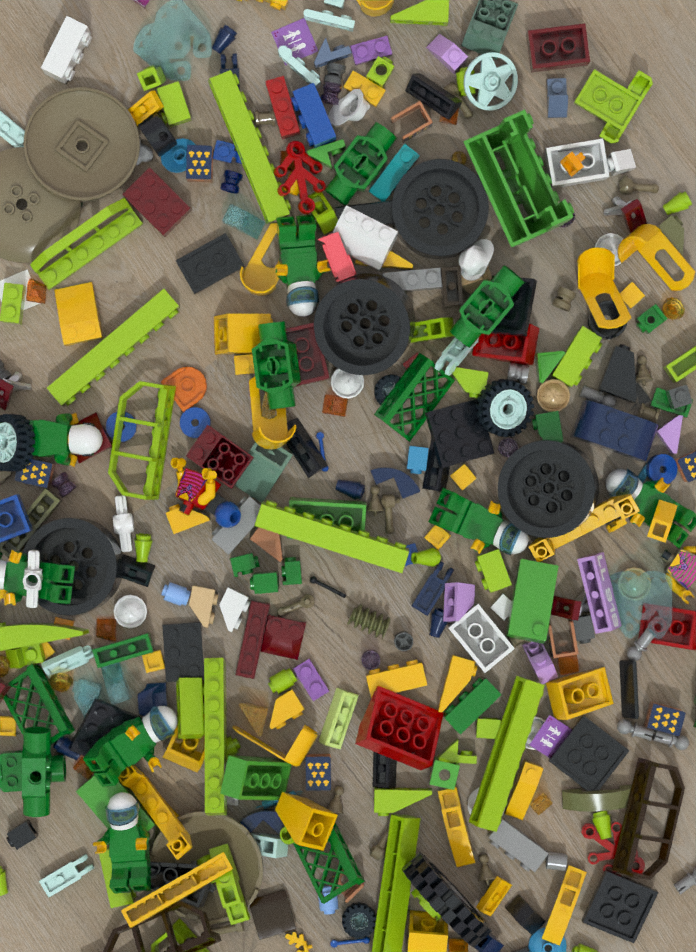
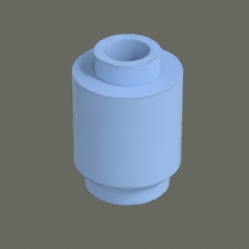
M170 582L169 585H164L161 595L164 596L163 600L179 606L181 604L186 606L191 591L187 590L186 587Z
M329 885L323 887L324 897L331 892L332 887ZM318 896L319 909L324 911V914H334L335 910L339 909L337 896L325 904L321 903Z

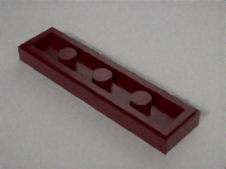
M251 600L236 676L255 678L270 607L268 603Z

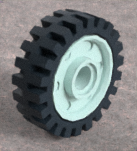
M508 379L492 381L491 385L485 386L486 390L482 389L480 392L482 396H478L477 399L479 404H476V409H478L476 415L479 417V423L488 432L500 437H513L515 433L520 434L522 432L521 429L525 430L528 427L526 423H530L532 420L529 417L534 414L531 411L534 408V404L531 403L533 397L529 395L530 392L525 389V386L516 381ZM507 404V409L503 412V407Z
M17 414L0 415L1 471H22V469L26 468V465H29V459L33 457L31 452L35 450L32 447V444H35V440L32 437L35 434L31 432L33 427L29 425L30 421L25 416Z

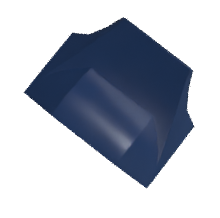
M166 682L147 683L145 689L137 694L139 715L145 716L158 706L168 707Z

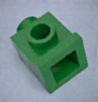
M655 304L635 319L638 322L636 326L642 333L646 332V334H649L666 321L667 317ZM649 316L654 318L653 323L647 321Z
M253 553L230 558L234 577L239 576L238 572H242V575L253 573L254 568L260 567L258 556H254Z
M296 557L285 558V566H281L282 577H286V581H282L283 585L302 584L300 560H296Z

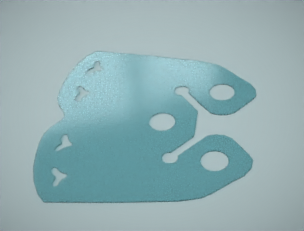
M171 0L158 10L155 23L145 25L139 32L134 42L133 51L150 66L154 65L155 68L161 66L166 78L187 81L191 77L190 63L187 61L170 63L169 59L183 58L190 51L191 35L194 36V56L197 58L210 57L212 54L211 37L204 25L183 0ZM178 4L177 9L171 8L172 6ZM166 12L167 18L162 19L161 17L164 16ZM151 30V36L145 35ZM142 41L144 47L138 48L141 45L140 42ZM176 42L182 43L183 47L181 50L175 49L174 45ZM201 43L206 45L204 52L198 50V45ZM178 67L185 68L183 75L178 74Z
M621 571L612 574L610 580L622 625L619 629L627 638L632 639L640 630L639 624L630 616H627V611L637 620H649L654 615V612L657 611L659 615L650 621L648 631L657 639L664 637L672 622V579L668 575L657 571H646L640 576L631 571ZM619 578L617 584L613 582V580ZM640 605L645 606L646 611L644 613L639 612L638 607ZM627 623H631L633 625L632 631H628L626 629ZM656 623H659L662 627L659 632L654 629Z

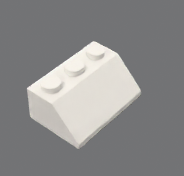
M347 205L333 233H339L347 255L378 271L383 266L398 235V231Z

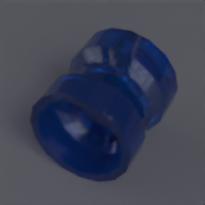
M225 170L223 175L225 182L221 183L220 189L238 194L240 190L238 184L242 181L243 175Z

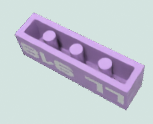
M604 552L586 555L577 559L595 634L613 631L621 627Z

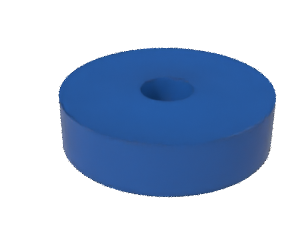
M189 408L180 418L181 430L191 438H199L206 426H211L208 413L201 408ZM197 419L199 421L198 426H193L192 420Z
M117 412L110 415L106 422V431L111 439L114 437ZM125 412L124 417L135 419L131 414ZM124 421L125 428L122 430L121 442H126L133 438L137 431L136 423Z
M667 454L652 456L646 466V473L651 481L659 480L662 477L666 484L675 479L678 471L676 461ZM661 466L664 467V471L662 473L660 472Z

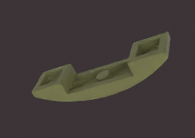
M621 785L619 789L582 792L581 788L562 790V807L566 810L587 812L626 808L632 785Z

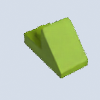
M42 643L5 650L9 668H22L26 665L46 661Z
M458 738L437 756V759L443 762L477 764V755L473 754V751L461 750V753H458Z

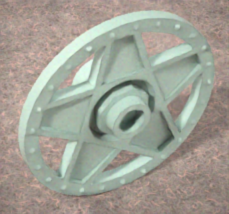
M495 52L484 53L476 57L469 64L464 76V90L469 101L474 106L488 111L497 110L505 106L513 98L518 84L517 71L512 61L506 56ZM492 57H498L507 64L496 67ZM481 61L480 72L470 75L474 66ZM512 74L513 83L511 90H509L505 81ZM469 86L479 89L477 101L471 95ZM494 96L503 100L496 105L487 106Z

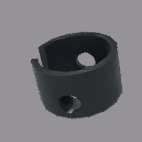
M157 113L138 125L159 157L178 144Z
M606 300L598 303L604 316L608 315L612 320L620 316L613 301ZM591 311L588 315L587 324L590 331L604 340L618 337L627 326L626 323L618 328H600L597 326Z

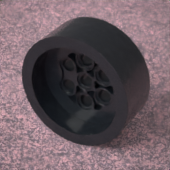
M447 159L428 160L410 169L399 181L391 205L394 230L398 231V238L412 252L429 259L452 258L471 247L481 235L489 213L487 193L478 176L465 165ZM438 187L441 190V195L433 196L430 192L431 189ZM449 195H458L459 201L457 203H451L449 201ZM419 199L424 200L426 207L419 209L416 206V201ZM436 206L443 207L444 214L436 215L434 208ZM460 213L462 221H453L452 214ZM426 218L429 220L430 225L423 228L419 225V220ZM445 225L448 232L446 234H439L437 227Z
M360 273L337 283L319 303L314 318V334L322 354L335 367L355 375H372L391 367L408 348L415 331V312L406 292L391 279L373 273ZM370 300H374L377 303L376 309H372L369 306L368 302ZM351 303H355L358 306L359 310L357 312L350 309ZM382 315L389 317L390 322L388 324L381 321ZM362 319H369L371 326L363 325ZM349 321L352 324V329H346L343 322ZM380 333L383 336V341H377L374 334ZM356 336L363 337L364 344L357 343Z
M540 440L520 447L507 459L498 480V498L508 520L522 532L540 538L558 537L581 526L592 514L599 495V480L591 460L579 448L561 440ZM545 463L549 464L552 468L549 474H545L542 470ZM563 470L569 473L568 481H563L560 478V473ZM530 475L536 478L535 486H530L527 482ZM548 482L554 485L553 493H548L545 490V485ZM565 490L572 492L571 500H566L563 497ZM532 495L539 497L538 505L531 503L530 498ZM550 502L557 504L556 512H551L548 509Z
M62 518L51 521L40 527L30 537L24 548L23 553L27 555V561L28 551L38 550L40 552V561L53 563L54 555H58L61 559L59 564L71 565V562L74 560L79 564L78 570L74 571L73 583H62L63 585L72 586L70 604L53 603L49 600L38 598V604L50 612L60 615H77L93 611L107 603L120 586L124 571V560L119 543L107 528L93 520L86 518ZM68 542H72L74 544L75 548L73 552H69L67 550ZM86 548L92 549L93 555L91 558L85 556ZM91 566L97 570V574L94 577L89 574ZM67 569L64 572L65 579L68 577ZM77 579L81 580L83 583V587L81 588V590H78L75 587V581ZM65 588L62 590L63 598L66 596Z

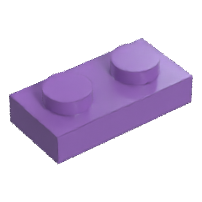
M387 36L350 46L355 65L376 60L378 56L383 58V56L388 57L392 55Z
M310 659L293 668L312 701L329 692Z

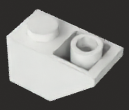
M631 149L612 152L607 157L608 170L612 176L636 168Z
M230 587L227 588L219 605L228 631L232 632L234 628L238 629L242 621L239 618L241 612H246L251 602L247 601L249 596Z

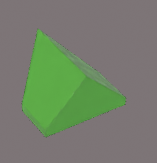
M564 351L537 353L535 355L538 383L543 384L565 355Z

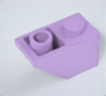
M527 642L522 645L541 684L558 678L555 667L542 643Z

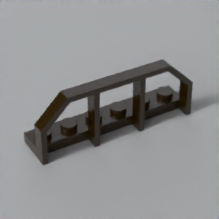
M638 757L613 862V871L633 878L651 880L668 863L685 790L677 767ZM656 767L669 770L675 786L671 804L649 800ZM647 805L670 809L663 838L641 834ZM639 839L661 842L659 858L644 873L632 872Z
M178 901L133 928H130L127 923L113 929L103 952H112L120 933L132 929L138 952H145L138 926L162 916L170 946L164 952H197L222 940L219 933L211 930L206 912L185 902ZM185 907L200 915L204 932L197 938H187L183 944L177 945L169 912Z

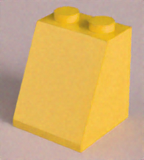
M223 314L214 316L215 355L252 354V348L260 343L258 325L273 323L271 314Z
M282 792L275 811L295 844L324 851L338 815L308 798Z
M410 910L406 952H446L448 924L442 918L436 921L435 917L433 918L426 911Z

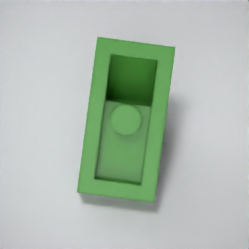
M344 139L307 150V155L332 169L328 154H332V156L342 154L343 150L346 149Z

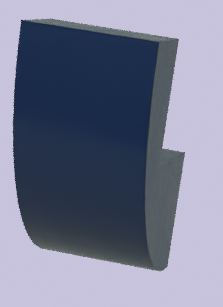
M393 468L370 470L376 485L394 478L402 499L420 492L414 480L400 470Z
M275 809L255 810L245 815L239 821L250 833L263 820L279 835L281 829L285 827Z

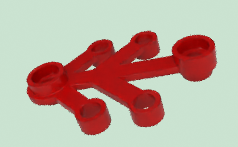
M292 141L286 147V158L281 165L274 169V174L278 178L285 176L287 168L292 161L294 162L295 169L285 183L278 187L277 192L280 196L288 195L291 190L290 188L297 180L300 195L298 209L302 214H309L315 209V203L311 198H308L305 180L313 185L315 192L321 193L326 188L325 182L318 180L311 174H318L322 171L323 166L305 153V147L301 142ZM293 148L297 149V154L293 152ZM302 161L310 166V172L303 167ZM314 165L318 166V171L314 169ZM278 168L283 170V174L278 172ZM317 184H320L322 189H318ZM282 187L286 189V193L282 192ZM303 204L307 205V210L303 208Z
M614 821L611 823L614 844L607 839L601 840L594 824L585 823L581 827V833L585 838H593L609 850V852L589 853L587 859L590 864L594 865L599 861L615 858L622 825L619 822ZM615 824H618L620 826L619 830L617 831L613 830V826ZM588 828L593 829L591 835L586 834ZM636 851L634 863H638L639 867L637 869L632 868V872L642 873L645 869V863ZM592 855L597 856V859L594 862L590 861V857ZM609 863L605 864L603 866V872L605 871L606 867H613V865Z

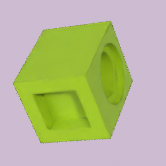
M378 56L366 78L383 88L395 66L392 65L393 62L387 57L383 56V58H380ZM384 67L387 72L384 75H378L376 69Z
M478 717L476 722V738L496 739L501 724L500 718Z

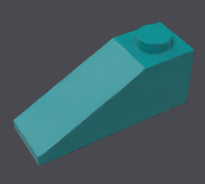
M404 144L369 192L380 201H386L397 187L401 178L417 162L420 155Z

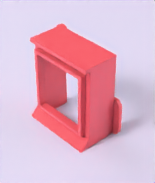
M332 232L317 238L323 242L321 245L329 261L328 264L333 277H337L335 279L336 282L357 275L338 232Z

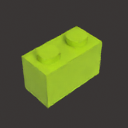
M179 81L157 88V95L164 106V112L161 115L165 124L168 123L171 128L192 121Z
M4 283L0 314L1 322L22 325L26 286Z
M498 548L476 556L477 561H474L477 571H482L484 578L481 579L484 590L488 589L492 593L512 585Z

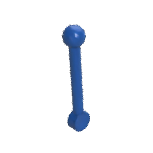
M318 432L316 438L319 440L320 452L325 460L322 441L324 434ZM327 466L322 471L327 472L329 467Z
M366 936L363 939L337 941L334 939L331 941L330 945L331 947L335 948L338 945L361 942L368 944L370 942V938Z

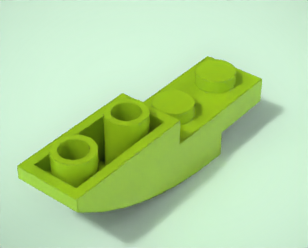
M228 843L210 848L211 859L224 852L233 868L215 880L223 909H226L230 924L233 925L249 920L250 915L238 882L240 878Z

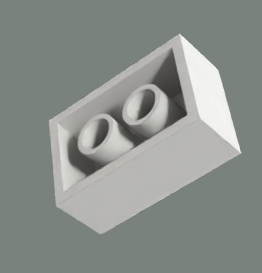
M66 16L41 66L46 75L64 84L73 79L75 74L73 69L76 63L80 64L84 55L82 51L85 46H89L92 40L91 32L87 25Z
M603 139L549 147L544 151L547 172L552 181V184H550L552 189L607 180L610 177ZM570 152H573L575 156L582 152L586 157L581 162L584 167L571 177L560 161Z
M478 603L473 605L459 621H454L448 626L449 630L484 673L515 649Z

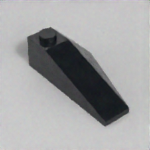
M151 862V889L156 891L199 865ZM211 883L180 901L197 908L203 907L209 894Z

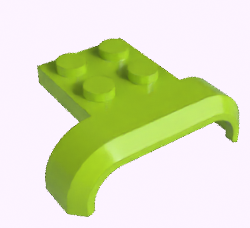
M594 69L574 104L606 122L599 137L610 144L617 143L645 95L653 85L652 78L638 70L626 89Z

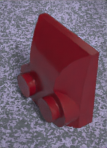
M269 614L261 652L298 660L306 622Z

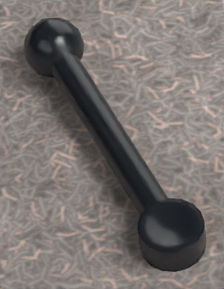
M315 576L310 578L312 584L316 583L343 598L346 597V594L320 582Z

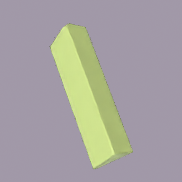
M336 688L319 738L320 743L341 749L359 696L358 694Z

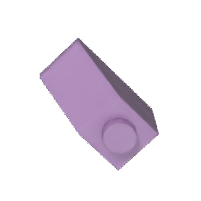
M441 34L426 47L453 74L468 59V56L457 45Z
M459 582L445 583L443 622L459 621L474 605L475 585Z

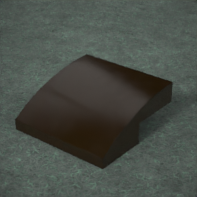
M285 890L255 898L252 904L249 905L259 940L296 929Z

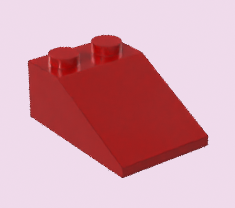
M529 324L527 337L492 333L489 335L481 334L477 344L473 347L472 356L533 366L540 328Z
M643 603L639 638L645 632V629L649 628L656 633V637L650 643L696 650L695 610Z

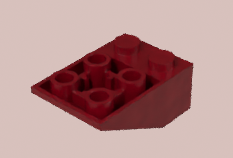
M209 425L206 426L186 455L187 458L201 468H211L212 471H215L217 473L216 478L231 489L254 459L253 456Z

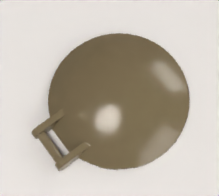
M205 811L189 812L177 817L190 834L192 848L179 860L174 857L166 844L169 842L162 832L159 833L151 850V862L191 864V861H196L210 854V848L228 843L240 878L238 882L246 906L248 907L252 904L263 880V859L256 840L240 822L228 815L208 816L205 814ZM214 882L213 885L216 887V890L213 893L209 891L204 906L197 909L206 912L213 932L221 935L234 931L238 933L245 931L244 922L212 928V924L229 921L226 909H223L216 882ZM185 907L173 911L184 919L188 918L197 921V923H202L199 914Z

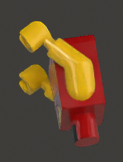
M172 458L171 466L178 470L176 471L178 484L175 496L183 501L179 512L189 516L193 507L201 510L205 509L208 503L215 498V493L221 486L220 483L214 480L217 477V473L212 471L211 468H204L202 473L188 468L184 470L183 467L186 465V460L183 458Z

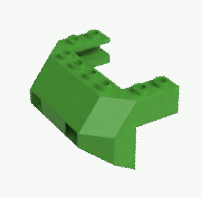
M525 109L504 118L497 127L463 141L511 247L521 245L567 223L573 218L574 213L571 203H567L566 199L558 203L560 201L559 196L550 186L552 184L551 178L548 173L545 174L542 168L544 166L540 156L536 155L534 150L536 148L535 143L527 135L533 128L532 124L534 122L531 115L527 114ZM498 153L506 167L504 170H501L495 157ZM517 205H523L528 217L523 219Z

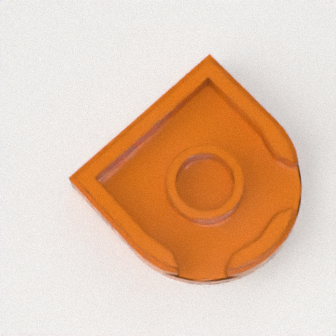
M181 367L161 381L163 385L176 386L174 401L183 413L198 403L204 397L207 390V382L204 375L193 367Z

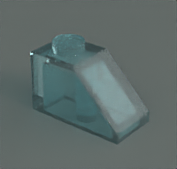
M232 204L229 205L222 220L223 224L258 240L266 223Z
M120 662L101 667L111 704L114 705L131 699L132 695Z
M80 678L79 681H75L72 692L75 693L74 699L85 718L95 698L99 699L103 684Z

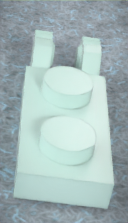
M286 45L279 47V57L308 84L314 83L317 89L321 85L320 76L314 70L309 71L306 69L305 62L299 57L295 59L292 56V50L286 47Z
M455 337L442 352V356L437 360L434 368L439 371L448 361L450 363L446 367L445 374L450 376L455 371L456 366H459L477 344L478 339L469 348Z
M87 854L75 861L72 860L39 880L48 897L63 890L94 869L93 864L86 866L80 872L76 865L87 860Z

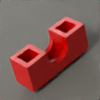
M284 76L265 81L282 140L300 135V129Z

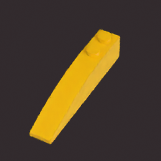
M222 852L122 909L121 912L129 927L133 928L211 883L233 868L225 853Z

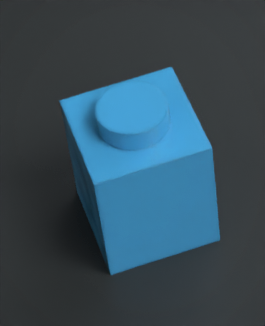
M409 446L406 469H410V473L422 474V471H426L429 448Z

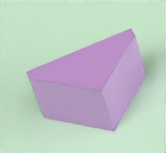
M682 415L675 416L656 431L657 436L672 454H677Z

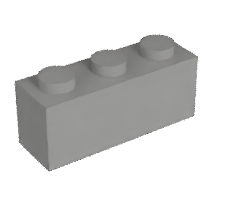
M440 268L382 274V276L397 283L405 292L442 288Z
M251 496L248 499L244 497L238 503L241 519L237 525L232 528H224L219 525L212 532L214 537L211 540L228 555L255 525L261 505Z
M502 817L497 832L490 831L488 834L490 838L489 843L497 849L502 847L506 850L505 855L512 860L518 859L521 862L520 866L528 872L530 869L536 872L549 854L547 850Z

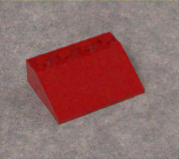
M377 686L360 723L355 744L418 770H424L433 765L444 713Z

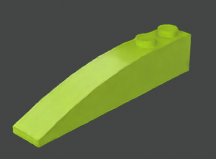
M6 622L0 623V651L88 634L89 629L53 623H23L6 626Z

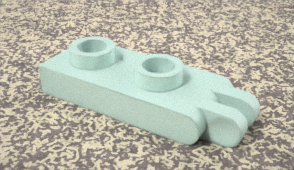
M89 645L84 647L78 646L42 662L41 665L48 678L53 679L88 663L89 659L93 658L94 655Z

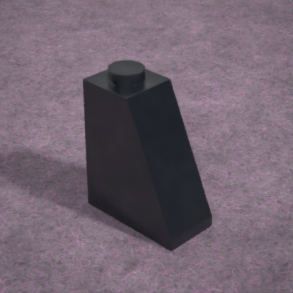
M620 344L619 347H613L597 390L631 403H636L634 352L630 351V347Z

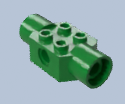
M377 122L374 123L365 136L357 135L334 165L336 175L325 188V191L344 206L349 203L357 191L365 192L387 163L386 152L397 139L396 136Z
M505 265L502 266L492 280L484 279L459 309L461 317L449 330L451 334L469 348L481 334L489 335L514 306L512 297L525 283L524 280Z
M285 321L258 325L260 343L252 348L256 387L267 392L269 410L296 406L294 387L301 382L296 344L287 340Z
M36 726L23 730L22 799L23 815L28 817H44L50 814L51 773H48V771H50L52 755L51 729L47 727Z
M23 750L4 751L0 754V788L3 792L22 791ZM52 755L50 771H48V773H51V783L66 782L65 755Z

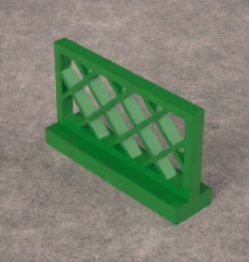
M421 353L417 355L374 414L409 442L426 421L425 413L434 410L455 381L452 377L446 375L442 369L436 370L433 361ZM432 367L433 376L426 377V372ZM445 377L447 381L444 386L438 387V379ZM434 380V389L426 390V382ZM422 383V391L415 393L414 388L416 385ZM434 393L432 402L427 403V394ZM422 396L423 404L415 405V397ZM410 398L411 407L403 408L405 400ZM423 408L421 417L416 418L415 410ZM411 411V419L404 421L403 413ZM395 414H399V422L392 424L390 422ZM411 424L412 429L406 435L404 433V425Z
M31 664L26 668L25 672L7 683L11 687L17 688L15 698L11 699L6 694L3 699L22 735L26 719L34 720L33 727L38 726V722L46 723L47 728H50V725H55L59 733L53 737L51 736V744H53L64 735L74 732L75 729L41 666ZM27 676L31 679L29 689L22 687L23 680ZM21 689L29 691L26 702L19 701ZM33 692L38 693L40 696L38 705L30 703ZM18 703L25 704L23 715H19L16 711ZM30 705L37 707L35 718L27 717ZM42 708L47 709L49 713L47 721L39 719Z
M336 822L327 841L331 844L329 854L321 852L322 850L309 849V847H301L293 843L323 904L353 885H360L365 881ZM309 851L316 853L313 864L308 863L306 860ZM320 854L328 856L325 867L317 865ZM332 857L339 860L337 870L329 868ZM316 868L324 869L321 880L316 879L314 876ZM328 871L336 872L333 883L325 881ZM340 874L346 875L349 882L344 885H338ZM324 884L331 885L330 894L324 897L322 892Z

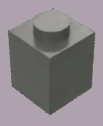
M687 385L665 391L671 409L693 403Z
M591 615L579 616L578 621L573 620L576 641H579L580 644L590 643L591 639L595 638Z

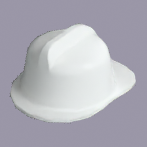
M354 89L332 106L328 118L334 126L341 125L348 120L359 121L370 108V104L363 98V92L360 89Z
M480 239L471 247L461 252L459 266L464 279L475 281L485 273L494 252V245L491 241Z

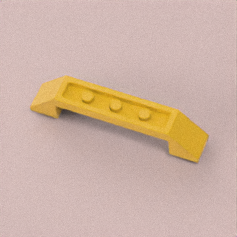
M631 494L614 496L596 505L589 518L575 530L558 537H538L528 547L536 561L541 562L555 555V549L620 516L624 520L640 512V509Z
M135 765L127 767L118 777L119 781L123 786L132 790L169 841L166 844L169 850L179 860L192 848L190 834L149 778Z

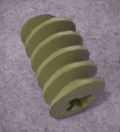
M362 604L357 608L354 607L347 625L354 621V628L361 625V631L368 628L369 635L375 631V637L377 638L382 634L383 639L390 624V617L383 621V614L376 617L375 610L369 614L370 608L367 607L362 611Z

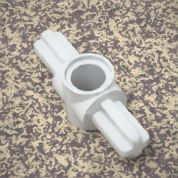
M120 495L115 497L117 515L113 516L114 532L119 534L121 551L129 552L132 551L131 532L134 531L133 515L128 513L126 496Z
M38 550L28 551V568L24 569L23 584L24 589L27 590L26 606L29 608H36L38 606V590L42 589L43 574L42 569L39 568L40 552ZM35 575L38 582H30L28 576Z

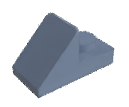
M325 38L314 61L315 69L325 66L329 62L334 63L351 57L350 47L340 45L333 48L334 51L331 52Z
M566 78L547 79L548 118H567L568 95Z

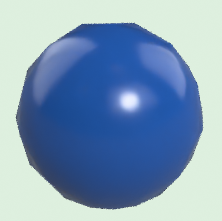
M222 502L214 512L216 522L224 528L234 527L241 519L240 508L233 502Z

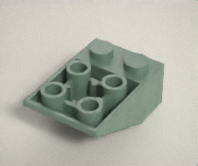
M479 0L461 46L480 54L488 52L500 53L518 3L510 0Z
M255 442L249 451V454L254 459L234 486L262 503L293 455L282 447L273 450L264 449Z

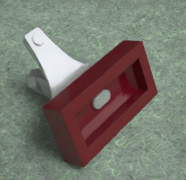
M617 196L612 199L616 207L604 210L605 216H623L630 233L637 227L647 224L642 204L638 199L626 203Z
M16 371L7 380L0 378V408L7 409L13 391L31 390V384L19 382L22 378L21 373Z
M585 589L575 600L554 596L551 615L578 621L581 612L590 611L588 603H584L587 598Z

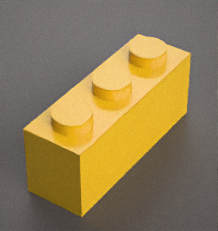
M417 659L406 662L407 665L400 667L399 664L387 666L388 669L380 671V668L369 670L366 678L371 698L377 686L395 693L427 686L422 661L418 662Z

